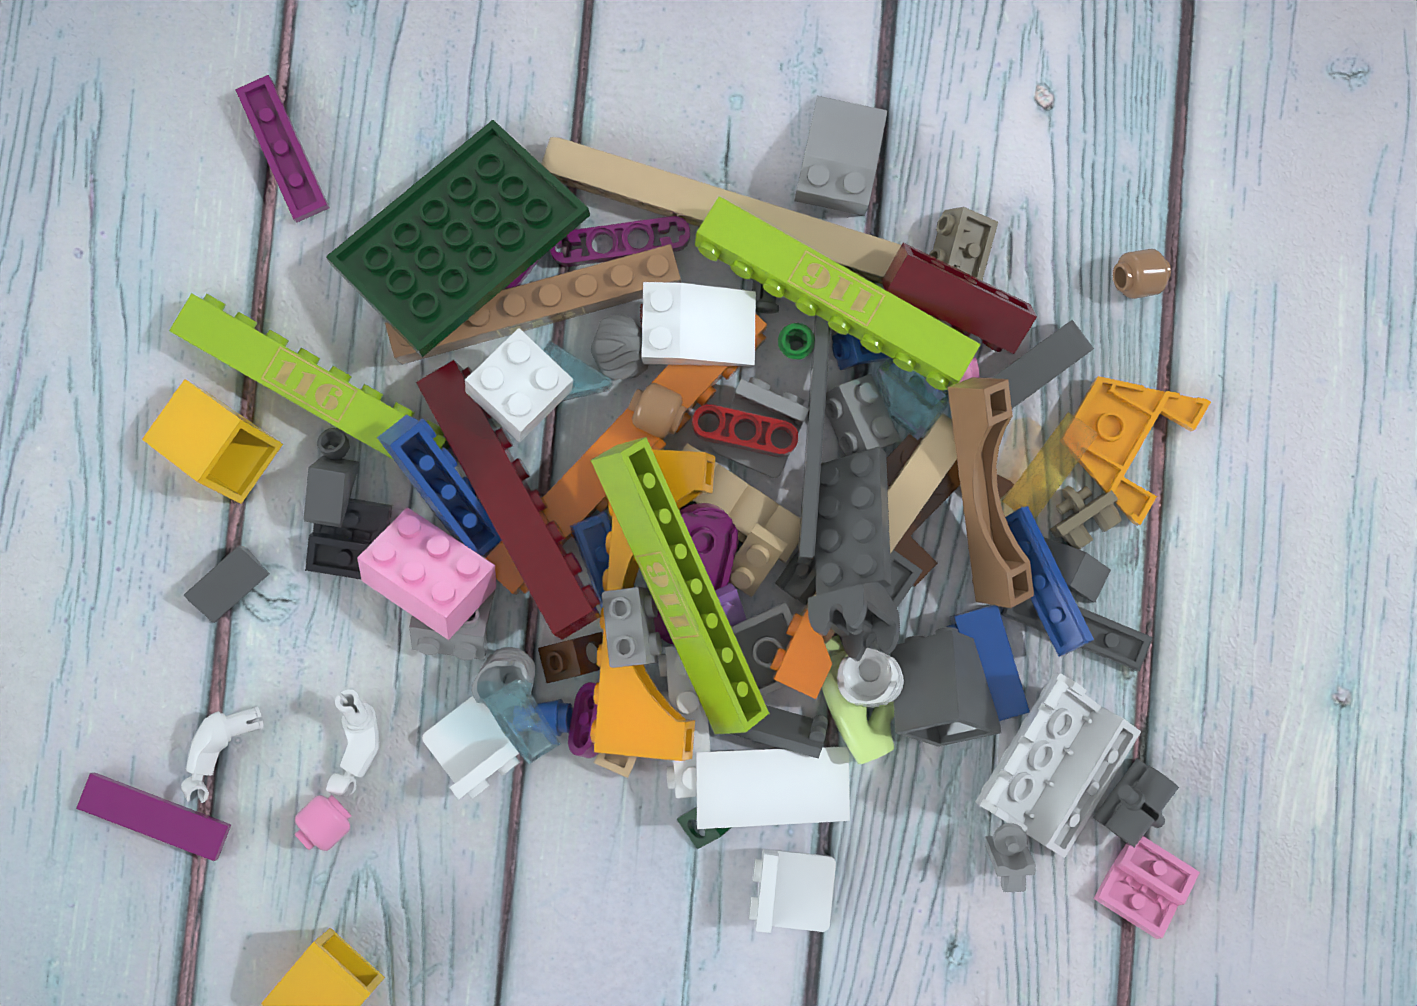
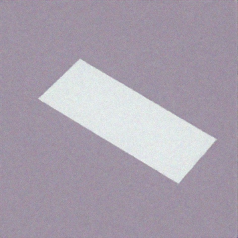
M823 747L819 759L786 749L696 752L697 829L850 821L849 748Z

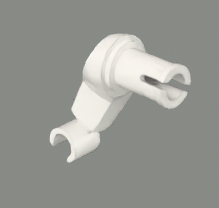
M348 689L341 692L346 699L345 702L339 695L335 700L336 707L343 714L341 719L342 726L348 739V745L340 767L346 770L344 775L334 773L327 783V791L338 796H349L356 790L355 776L363 777L379 750V730L373 707L367 703H362L357 692Z
M257 706L227 716L218 711L205 718L191 742L186 771L192 773V776L186 778L181 785V790L187 802L190 800L191 793L198 789L197 794L200 802L204 803L207 800L209 792L203 782V775L213 774L219 752L228 746L231 737L263 729V720L259 721L258 719L262 716Z

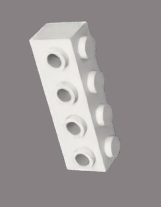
M666 646V654L659 655L660 677H667L668 691L661 692V694L685 719L695 720L693 757L685 761L673 760V766L667 767L668 789H675L676 798L697 797L696 752H710L708 718L676 647Z

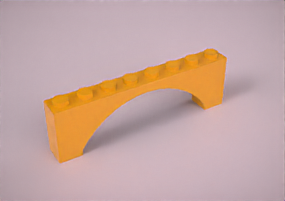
M652 449L679 510L701 494L713 493L714 455L706 452ZM609 502L608 508L609 514L612 516V529L606 537L609 567L603 574L604 591L634 588L639 566ZM602 607L600 627L604 629L603 643L598 647L596 658L598 667H601L600 681L595 685L593 696L594 703L598 705L597 719L593 721L590 733L591 741L595 743L594 752L675 761L692 759L695 720L685 719L669 704L658 691L644 665L610 667L604 610Z

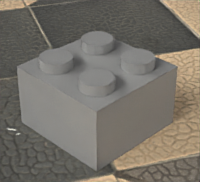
M786 602L731 626L762 697L787 686L774 680L775 670L770 669L778 648L786 650L792 637L786 634L793 618Z

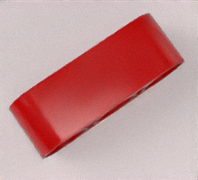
M709 404L699 407L692 417V427L695 435L699 439L711 443L774 457L790 455L798 443L797 429L791 423L779 419ZM705 414H712L718 418L720 424L715 431L705 432L698 425L699 419ZM741 422H748L754 426L755 436L747 441L741 440L735 435V427ZM777 430L786 431L791 437V445L784 449L775 447L771 442V434Z

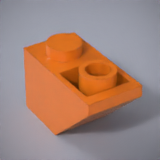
M804 609L802 615L794 614L786 631V634L792 637L786 650L778 648L770 669L775 670L774 680L816 699L829 673L832 662L823 637L813 630L809 621L808 610Z

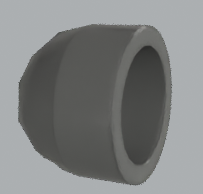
M339 428L325 430L317 440L319 450L330 460L344 458L350 449L349 439ZM329 445H332V446L335 447V448H334V449L328 448V446H329Z

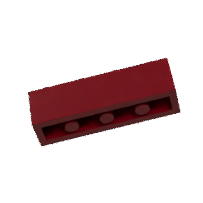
M902 243L881 280L884 290L933 318L941 319L951 324V328L967 337L973 334L983 339V344L996 352H1001L1004 349L1015 354L1037 318L1031 304L906 243Z

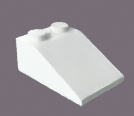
M643 282V364L754 366L756 291L687 283Z

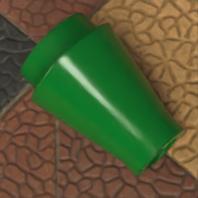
M791 323L785 326L779 334V349L790 359L805 358L814 348V334L808 326L802 323ZM799 341L803 347H799L795 351L790 348V343Z

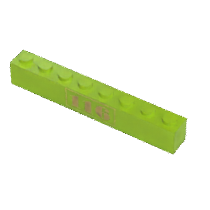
M720 196L696 232L695 246L698 247L699 252L706 258L713 261L719 259L731 266V270L739 277L744 279L752 278L763 284V288L769 294L778 298L784 296L796 303L795 306L804 314L809 316L817 315L828 321V325L834 331L844 335L849 333L861 340L862 346L869 351L886 354L893 358V362L899 368L908 372L914 370L926 377V381L936 389L948 390L949 386L959 383L981 345Z
M193 293L190 294L169 330L171 333L393 459L377 437L405 415L413 417L415 412L398 402H395L393 407L388 406L380 401L383 396L382 393L366 384L360 390L349 383L352 376L333 365L329 371L317 365L320 358L303 348H300L298 353L286 347L289 340L269 329L268 333L264 335L255 330L256 321L240 312H237L235 317L223 311L226 304L206 293L205 297L201 299ZM427 420L426 422L436 434L433 440L440 449L445 448L448 450L450 444L443 437L444 433L440 426Z
M647 437L618 444L591 460L714 733H746L769 714L766 704Z

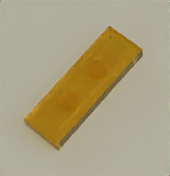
M1068 411L1002 502L1015 511L1021 507L1028 506L1034 519H1036L1098 436L1099 432Z

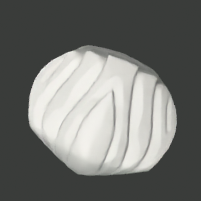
M866 648L860 661H855L849 656L843 658L837 674V684L841 695L848 702L857 706L879 707V705H888L889 702H893L900 695L904 684L902 670L893 657L871 648Z

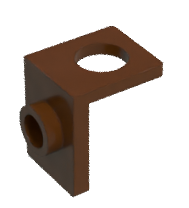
M598 632L539 647L538 652L546 683L599 671L601 667H598L597 662L592 663L588 659L586 648L589 643H592L598 650L599 645L603 643V633Z

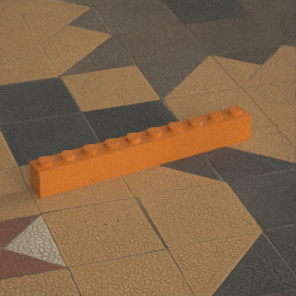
M756 313L755 351L767 339L763 334L766 331L767 324ZM668 365L652 381V383L660 384L680 394L682 397V406L687 409L676 433L680 432L691 420L692 417L688 413L697 403L703 406L714 396L717 390L713 386L722 377L726 380L730 379L741 366ZM628 408L543 497L548 507L543 510L549 522L554 520L565 537V540L560 542L562 546L571 537L574 538L570 525L590 518L596 510L602 513L609 506L607 495L591 462L593 458L618 444L647 437L652 449L663 450L667 445L663 441L664 438H658L635 427L632 422L634 412ZM501 541L485 559L495 565L496 579L506 589L515 595L520 591L526 594L529 590Z

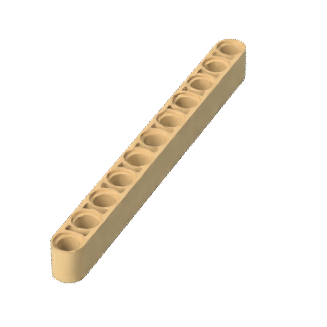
M550 137L541 163L562 184L666 217L678 216L683 218L688 224L698 227L701 226L720 196L866 280L882 284L881 280L901 247L900 244L559 137Z

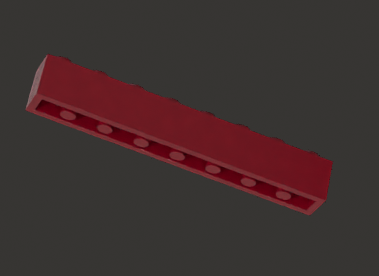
M452 360L417 381L416 384L552 634L563 640L600 618L601 615L596 606L601 604L592 586L590 584L584 586L578 574L583 570L572 552L566 554L560 542L565 540L561 529L554 520L549 522L543 510L548 507L542 495L537 489L531 491L526 482V479L530 477L526 466L520 458L514 460L509 448L513 446V443L503 427L497 429L492 420L493 417L465 392V379L472 373V370L469 367L463 369L455 360Z

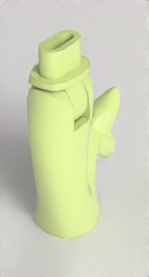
M839 635L833 636L825 644L832 666L822 685V690L833 720L856 762L864 764L884 756L895 749L890 725L891 720L894 718V701L889 702L888 705L875 707L870 719L867 720V707L850 703L841 695L837 684V674L841 661L848 655L844 650Z

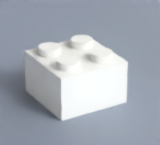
M518 328L465 379V392L520 443L572 391L574 379Z

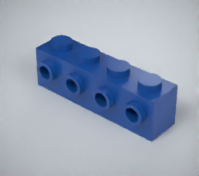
M405 415L378 436V440L451 536L480 556H483L498 544L501 538L484 507L476 498L477 494L466 476L462 478L456 471L455 467L458 464L453 456L445 448L440 449L433 440L436 434L423 418L418 421L409 415Z

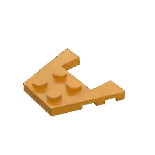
M1098 376L1094 379L1059 441L1105 493L1111 490L1118 498L1114 503L1133 524L1138 526L1142 524L1157 496L1126 479L1124 475L1156 419L1161 414L1191 432L1197 428L1211 401Z

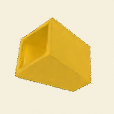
M186 379L183 380L174 392L169 402L142 438L144 442L196 482L240 504L243 503L283 445V443L216 397Z
M329 928L307 948L261 1004L263 1006H361L385 977L332 928Z

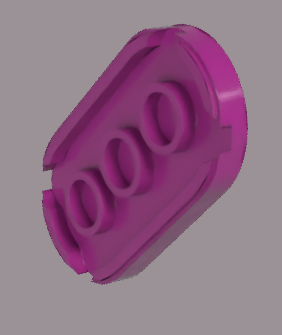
M697 503L682 509L680 514L714 590L728 585L738 545V531L732 519L722 508L710 503ZM658 610L657 617H654L655 632H658L665 642L674 645Z

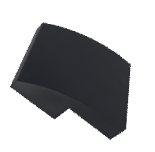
M350 498L341 528L314 523L313 532L308 538L305 571L361 580L357 557L390 525L392 505Z

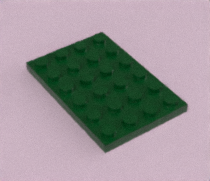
M491 120L329 253L326 258L330 265L423 358L590 216L589 208L499 124Z

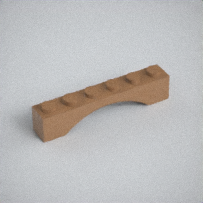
M972 377L949 386L948 392L975 601L1012 608L1033 597L1034 591L1030 560L1018 545L1008 526L1001 507L997 487L999 446L1004 431L1013 417L1008 379Z

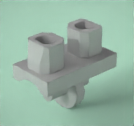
M1006 823L997 828L994 836H985V847L997 877L1001 876L1003 892L1026 891V875H1035L1036 864L1028 849L1025 831L1017 824Z

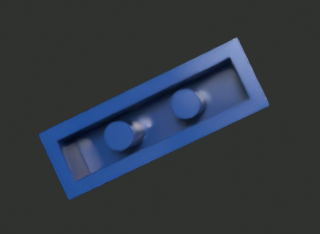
M987 605L950 616L951 625L946 627L956 628L959 633L974 638L999 721L1029 713L1030 710L998 606Z

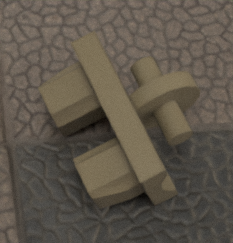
M1068 485L1062 489V495L1065 500L1057 505L1056 509L1061 515H1064L1071 509L1074 513L1050 528V531L1055 538L1062 537L1070 547L1081 549L1093 540L1084 527V522L1093 517L1101 531L1106 532L1122 521L1117 508L1113 504L1118 498L1111 490L1108 493L1101 494L1085 505L1083 501L1092 496L1091 490L1085 486L1076 492Z

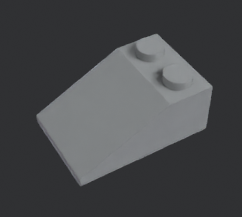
M817 95L794 201L865 216L876 174L887 110Z

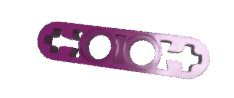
M669 216L575 229L550 249L554 261L563 267L607 262L671 244L673 252H678L688 246L690 228L683 218ZM670 226H677L678 231H684L685 233L679 236V242L672 243L670 237L659 238L661 246H654L655 237L652 228L658 227L659 235L669 233ZM635 230L645 231L649 236L647 245L640 249L632 247L628 243L630 233ZM607 235L612 239L613 246L610 251L603 254L596 252L592 248V242L597 236ZM586 237L588 256H583L582 249L572 250L570 253L571 257L564 258L562 252H557V249L562 248L563 241H569L571 246H581L580 238Z

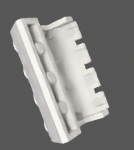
M1053 673L1049 682L1041 690L1040 696L1030 713L1023 720L1013 741L1002 754L1001 760L991 777L983 785L975 803L1005 822L1021 826L1025 834L1065 858L1141 731L1124 718L1101 707L1085 695L1087 690L1077 682L1061 673Z

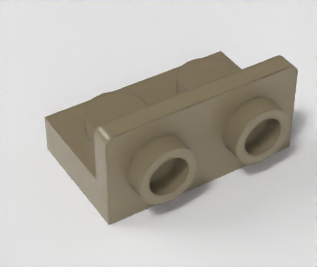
M966 207L944 210L937 222V235L933 250L929 255L983 281L998 221Z

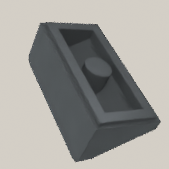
M238 546L184 594V597L211 622L215 623L270 573L247 547Z

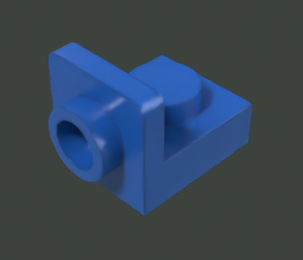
M836 333L832 336L833 355L837 360L840 370H846L859 364L891 359V357L882 352L874 353L862 346L861 340L849 333L846 335Z

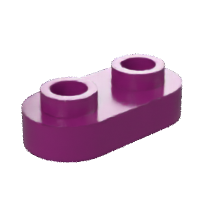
M593 682L585 683L576 694L568 736V747L571 753L588 759L598 754L594 752L595 743L591 741L590 736L592 723L597 719L598 706L594 703L593 696L596 683Z

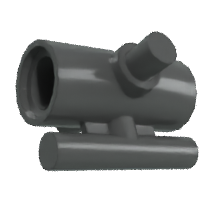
M1136 758L1093 818L1135 848L1150 826L1160 828L1164 825L1165 818L1162 815V810L1179 787L1164 774L1151 766L1148 767Z

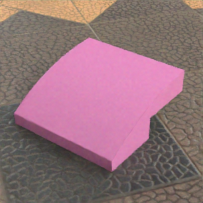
M1143 836L1135 848L1127 843L1125 844L1101 883L1094 900L1152 937L1161 939L1177 907L1185 904L1200 872Z

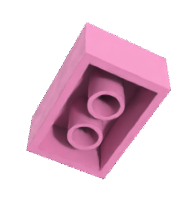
M408 507L357 557L361 580L447 640L460 629L496 589L494 564Z

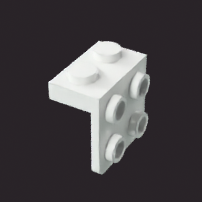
M473 696L428 729L422 737L425 745L455 783L450 789L458 800L466 794L473 799L490 786L486 779L497 770L501 776L520 763L516 756L524 750L498 714L483 703H477Z
M762 848V858L755 859L753 869V882H759L758 896L751 897L749 907V920H755L756 931L771 933L772 926L819 932L827 931L830 927L836 870L835 859L828 855Z

